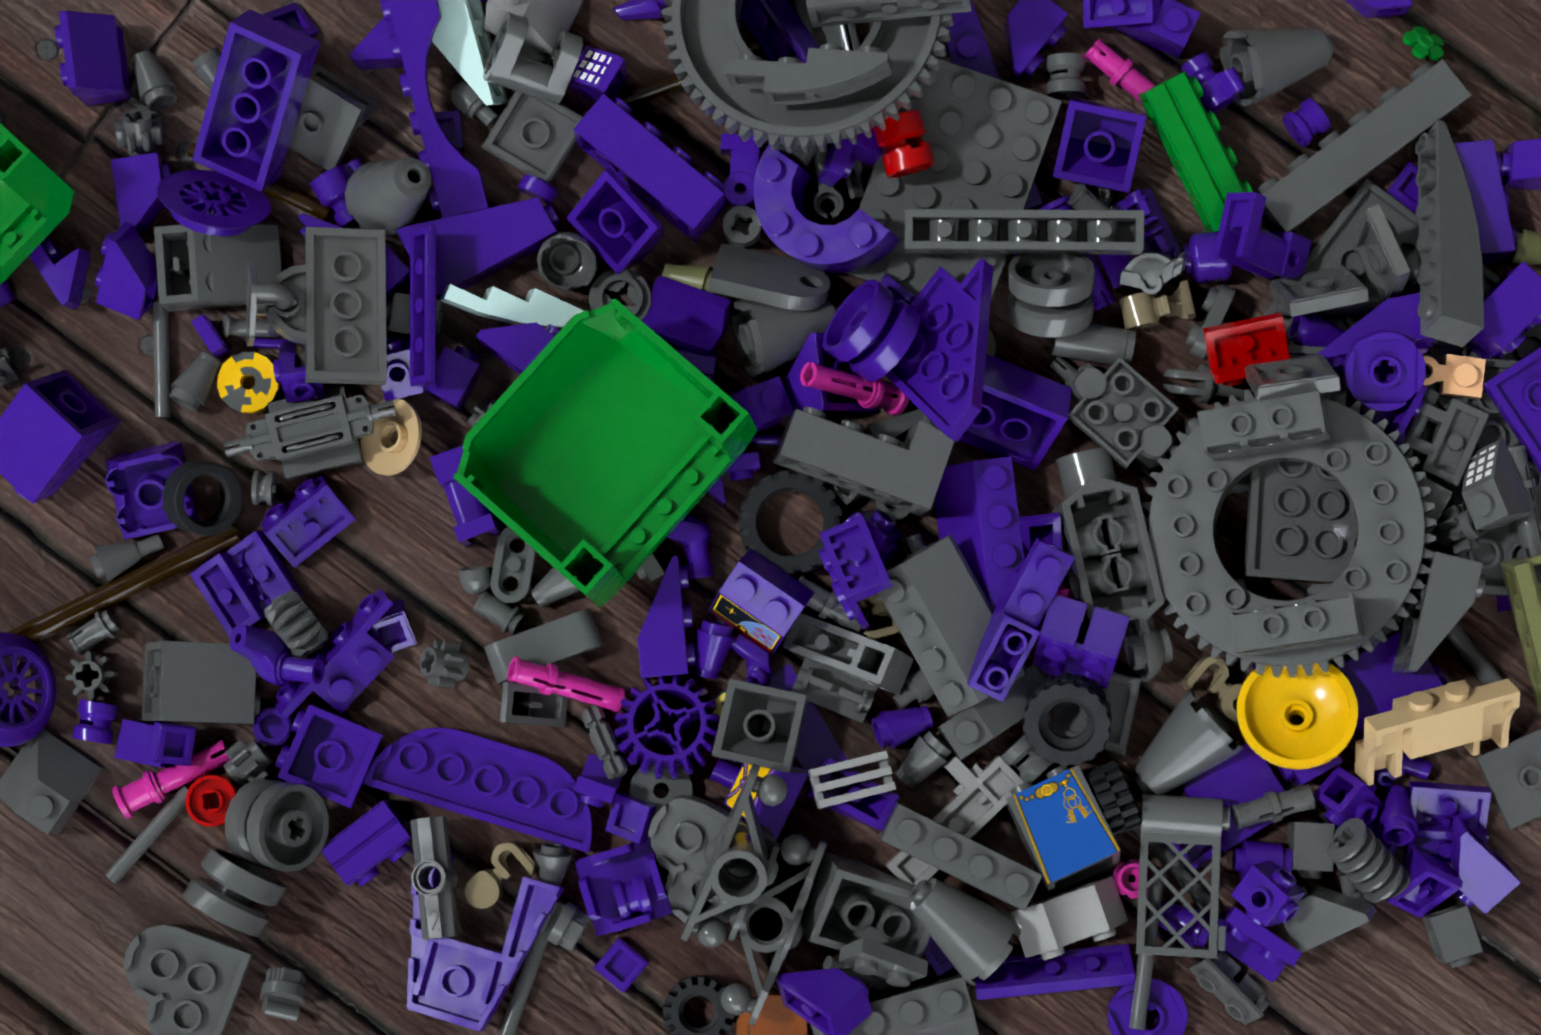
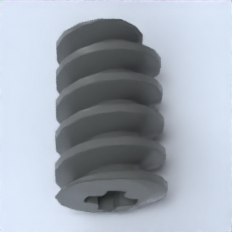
M1350 818L1336 829L1333 840L1328 847L1327 856L1330 861L1336 863L1339 871L1345 873L1346 878L1354 883L1355 888L1363 893L1364 898L1368 902L1376 903L1386 898H1393L1406 889L1410 883L1408 870L1403 868L1400 861L1394 858L1391 851L1385 848L1382 841L1376 838L1373 831L1367 828L1363 820Z

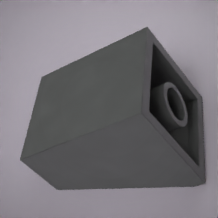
M184 641L145 643L142 721L254 724V716H258L260 711V695L255 693L256 677L260 675L250 660L232 651L228 643Z

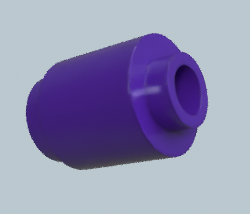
M1244 840L1240 848H1234L1232 870L1239 872V878L1242 880L1252 865L1271 861L1277 867H1281L1291 873L1292 850L1291 848H1283L1280 843Z

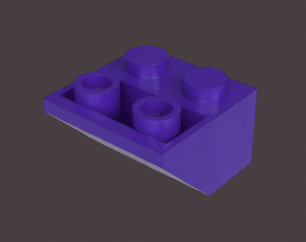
M60 11V25H55V36L58 47L64 49L65 63H60L63 85L68 86L73 95L77 96L86 106L129 100L132 97L123 25L114 15Z

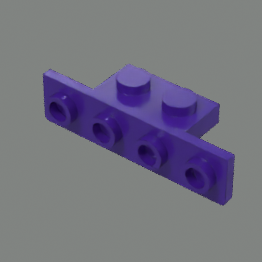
M379 589L375 594L367 595L358 605L357 613L348 623L340 624L330 636V642L321 652L316 651L308 658L321 659L324 663L325 673L320 684L290 681L279 689L274 705L285 720L312 691L342 714L395 657L387 647L368 632L394 604L382 589Z

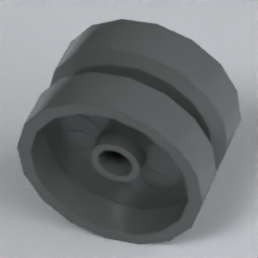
M1019 254L1012 259L1008 265L1010 293L1008 295L1007 314L1009 322L1017 330L1033 336L1052 338L1077 334L1089 327L1093 320L1094 300L1092 291L1095 285V268L1089 258L1082 254Z
M268 778L252 780L242 786L231 799L225 816V836L230 850L239 860L251 865L269 867L284 872L302 870L313 863L323 850L329 830V815L324 800L314 789L303 784L285 783Z
M210 846L200 865L203 871L215 881L204 877L192 878L182 895L183 898L219 923L247 935L260 937L270 918L267 912L255 902L266 906L278 905L287 886L260 867L239 860L235 854Z

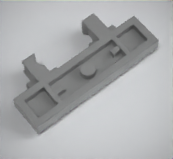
M998 755L983 770L976 763L968 769L956 756H953L943 768L950 772L959 783L953 790L956 796L931 820L971 839L1007 804L1006 798L1012 796L1010 791L1025 782ZM901 850L885 864L899 880L914 886L922 880L928 881L939 870Z

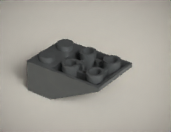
M256 224L247 231L232 236L207 235L193 231L183 225L154 227L159 304L168 312L246 305V279L249 263H255L257 282L272 283L275 277L282 272L279 225Z

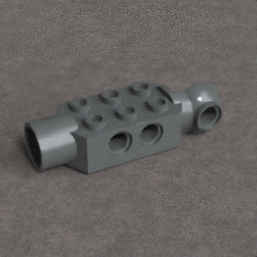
M1104 447L1058 458L1056 462L1065 500L1056 506L1052 512L1060 513L1062 550L1075 558L1067 572L1073 600L1088 604L1081 625L1089 628L1095 607L1130 617L1127 625L1128 634H1125L1123 639L1125 655L1131 670H1137L1142 681L1148 682L1159 673L1164 663L1172 661L1173 650L1167 630L1164 627L1156 629L1153 614L1164 604V599L1138 489L1117 481L1112 457Z

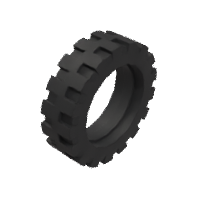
M789 470L764 477L749 490L740 509L739 532L746 551L751 548L789 575L799 576L812 572L823 564L818 550L824 548L821 538L809 551L796 556L782 555L771 550L763 542L758 530V516L763 505L772 496L785 491L800 492L809 496L819 506L821 511L823 532L842 524V510L834 492L823 481L800 472H789Z

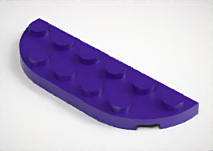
M428 728L414 731L388 745L373 761L362 783L587 853L590 852L593 836L591 810L589 804L579 801L582 793L574 791L576 780L573 776L549 758L477 735L449 728Z

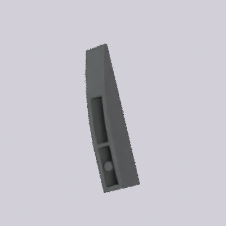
M1437 120L1426 132L1419 136L1415 146V153L1418 155V172L1416 175L1418 205L1416 217L1419 219V236L1416 245L1419 251L1417 282L1420 284V302L1417 313L1420 317V335L1463 347L1484 329L1482 254L1475 211L1460 158L1446 123Z

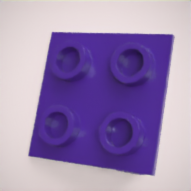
M1151 188L1143 191L1138 189L1130 193L1128 198L1111 205L1116 210H1144V250L1142 253L1146 251H1159L1169 255L1172 259L1182 253ZM1097 255L1113 289L1122 286V284H1119L1121 272L1136 255Z

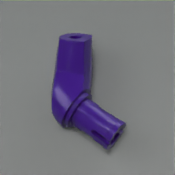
M687 514L667 538L683 545L689 579L712 576L714 574L707 543L710 540V536H713L711 529L706 523Z
M239 625L233 629L230 637L231 650L250 660L255 670L265 681L278 686H285L290 681L310 682L312 684H320L325 673L323 661L321 659L293 657L288 646L274 631L247 625Z

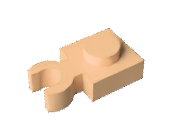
M1446 354L1443 356V363L1439 364L1434 358L1423 356L1425 365L1429 369V377L1425 378L1423 383L1425 386L1428 387L1433 383H1440L1439 395L1475 400L1482 398L1486 359Z

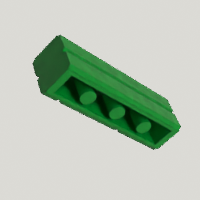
M1184 71L1138 94L1206 232L1219 231L1227 193L1253 192L1246 180L1240 181L1234 167L1238 166L1237 158L1228 145L1223 147L1217 135L1221 131L1220 124L1211 110L1205 111L1199 99L1204 96L1200 83L1195 76L1189 77L1187 72Z

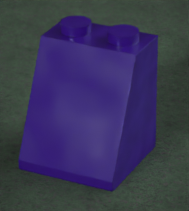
M65 369L27 382L0 417V474L14 486L15 492L20 497L29 500L32 504L50 497L111 434L121 421Z

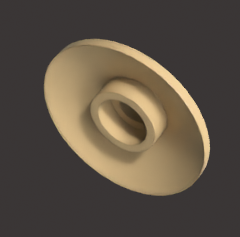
M402 399L393 400L397 416L374 420L373 434L360 438L363 459L367 466L377 474L391 476L402 472L412 463L419 450L422 437L420 417L416 409L409 402Z

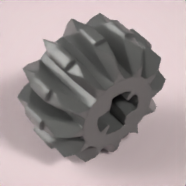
M289 590L283 595L280 594L264 609L266 619L296 657L305 658L310 653H315L328 640V632L295 591Z

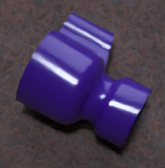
M1204 52L1181 66V70L1183 72L1186 71L1189 77L1195 76L1200 83L1204 96L1199 99L1205 111L1211 110L1213 113H1216L1236 100L1237 94L1246 89V86L1235 67L1215 73L1213 70L1214 62L1208 52Z
M360 158L354 159L344 166H336L322 173L310 183L321 205L334 210V219L338 226L342 228H348L357 223L353 215L350 216L346 209L344 193L348 179L363 165Z

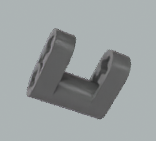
M508 12L500 25L488 55L483 74L484 81L559 104L579 60L583 38L566 31H561L547 64L521 56L519 52L526 37L528 19Z

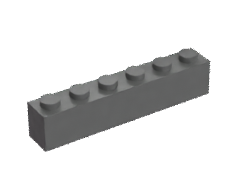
M1442 59L1432 67L1429 62H1426L1409 76L1412 82L1401 89L1397 84L1379 98L1382 105L1372 112L1367 107L1348 121L1352 127L1340 135L1337 130L1333 131L1318 143L1321 148L1320 151L1312 157H1309L1307 153L1302 154L1287 166L1291 171L1281 180L1275 175L1257 188L1259 194L1267 197L1262 217L1274 232H1292L1417 139L1437 120L1444 119L1472 96L1447 63Z

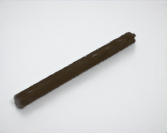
M232 524L230 528L218 535L201 537L9 631V633L21 635L33 643H37L94 615L98 610L103 611L235 546L243 540L238 527Z

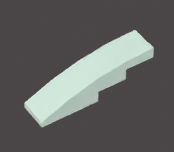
M449 284L445 286L439 300L477 316L514 325L537 322L543 328H546L548 324H551L558 330H561L574 315L584 311L536 288L529 290L525 300H522L492 286L487 288L482 299Z

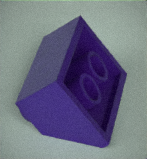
M986 353L982 409L959 440L1000 457L1011 456L1012 462L1035 471L1068 419L1072 388Z

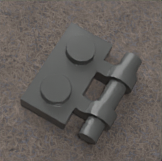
M1427 388L1423 396V407L1416 416L1412 417L1406 430V436L1402 444L1408 443L1411 446V450L1405 456V459L1412 458L1414 453L1423 456L1424 459L1419 472L1425 471L1426 475L1452 487H1457L1489 414L1454 398L1449 400L1445 411L1438 409L1434 406L1439 393ZM1428 421L1438 424L1431 443L1420 439Z
M863 937L840 947L839 959L827 956L823 963V969L838 968L850 977L856 976L860 978L868 990L873 993L882 991L892 994L896 987H907L911 982L926 977L928 961Z

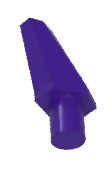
M631 0L612 9L621 20L663 18L661 10L668 7V5L665 4L664 0Z

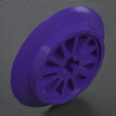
M187 170L176 172L163 178L157 187V195L160 201L170 210L171 215L177 222L193 231L207 235L232 236L241 234L251 226L265 220L271 211L270 201L263 192L215 171Z
M0 632V714L2 712L0 720V747H13L33 739L48 723L56 702V680L48 658L35 643L15 633ZM29 668L31 674L23 678L24 674ZM35 680L36 689L28 688L27 684ZM10 682L9 687L14 690L12 696H8V691L3 689L4 683ZM26 694H34L35 701H32ZM24 707H26L29 710L28 714L26 713Z

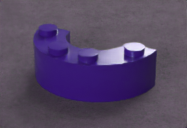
M770 145L767 146L755 174L754 204L764 231L782 251L810 268L829 273H844L860 270L879 261L901 240L861 209H858L849 219L835 225H819L812 222L804 206L805 188L811 175L780 151H772Z

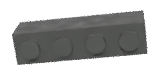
M897 802L878 835V838L883 842L1023 911L1026 910L1042 878L1041 874Z

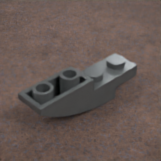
M823 44L820 48H808L806 63H802L801 60L793 57H781L778 61H763L761 57L755 55H740L739 59L727 58L725 75L731 87L763 89L769 105H796L831 100L855 93L891 75L893 65L889 53H885L877 47L866 46L861 47L859 51L844 50L841 46L834 44Z

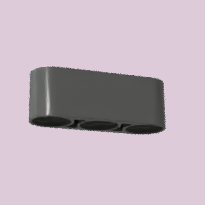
M588 608L485 646L484 649L496 683L502 684L503 682H508V667L515 656L545 666L548 663L557 664L604 646L592 610Z

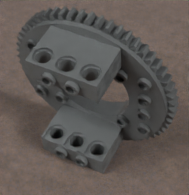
M664 0L665 4L670 7L662 9L661 13L665 21H669L662 25L665 35L670 36L664 40L665 46L668 51H673L668 55L672 66H677L674 72L678 80L684 79L681 85L685 92H692L690 98L695 106L702 103L700 109L706 117L713 113L712 120L715 125L720 126L726 122L725 129L728 134L732 135L739 129V136L742 141L746 142L753 135L757 147L761 148L764 143H767L772 151L779 150L804 166H807L818 147L820 152H825L827 143L833 142L836 149H841L842 140L847 138L853 145L857 144L858 134L863 133L869 139L872 137L871 128L878 126L880 129L885 130L887 129L885 120L888 117L898 121L900 119L898 109L903 107L910 110L912 105L909 98L911 96L918 98L923 96L922 89L920 88L921 83L931 85L933 82L931 75L928 73L929 70H940L939 61L935 57H946L947 51L941 42L951 41L950 30L946 29V27L954 26L952 14L874 21L869 34L856 51H859L861 47L870 46L880 48L883 52L889 53L893 65L891 75L855 93L831 100L796 105H769L763 89L731 87L725 75L727 58L739 59L740 55H754L743 41L741 34L740 13L743 0Z
M1249 389L1244 390V401L1239 402L1234 395H1230L1228 407H1223L1219 402L1214 403L1215 409L1197 412L1199 424L1191 420L1188 422L1191 430L1189 435L1178 431L1176 436L1181 444L1178 447L1170 446L1168 449L1172 455L1170 459L1158 458L1157 462L1164 469L1162 473L1151 472L1150 476L1157 482L1156 487L1145 488V492L1153 498L1151 502L1141 503V506L1150 512L1149 517L1144 519L1146 527L1149 528L1148 535L1162 588L1164 602H1170L1163 612L1166 616L1179 615L1173 624L1175 628L1180 629L1187 625L1189 626L1184 636L1187 640L1190 641L1200 636L1197 645L1198 649L1203 651L1210 645H1213L1212 658L1217 660L1224 652H1227L1226 665L1232 667L1241 658L1242 671L1247 672L1252 664L1255 663L1257 674L1261 676L1264 675L1268 666H1271L1273 676L1280 678L1284 667H1287L1291 678H1296L1299 666L1303 667L1307 676H1313L1315 664H1318L1324 673H1329L1331 660H1334L1340 668H1344V655L1349 654L1357 662L1360 660L1358 648L1361 646L1370 653L1374 652L1371 641L1374 637L1383 643L1387 642L1388 640L1383 629L1387 627L1397 632L1400 628L1394 618L1396 616L1406 619L1410 617L1403 607L1404 604H1418L1419 601L1411 592L1412 590H1425L1426 585L1418 579V576L1429 575L1430 568L1423 564V560L1432 558L1434 552L1425 547L1426 545L1437 543V536L1426 533V530L1437 526V520L1425 517L1426 514L1436 510L1435 504L1423 502L1424 498L1432 494L1431 487H1418L1427 478L1425 471L1412 472L1420 461L1418 457L1405 459V456L1411 450V446L1408 443L1396 446L1401 437L1399 431L1396 430L1386 435L1389 422L1384 419L1374 424L1377 413L1373 409L1361 415L1363 405L1360 401L1357 400L1351 407H1347V395L1341 394L1336 401H1332V392H1326L1321 395L1319 391L1258 401L1257 397L1254 398ZM1296 461L1323 469L1345 487L1356 510L1358 521L1357 543L1353 556L1344 572L1324 590L1298 600L1267 599L1253 594L1242 587L1231 576L1224 565L1217 544L1218 516L1225 498L1244 476L1267 464Z

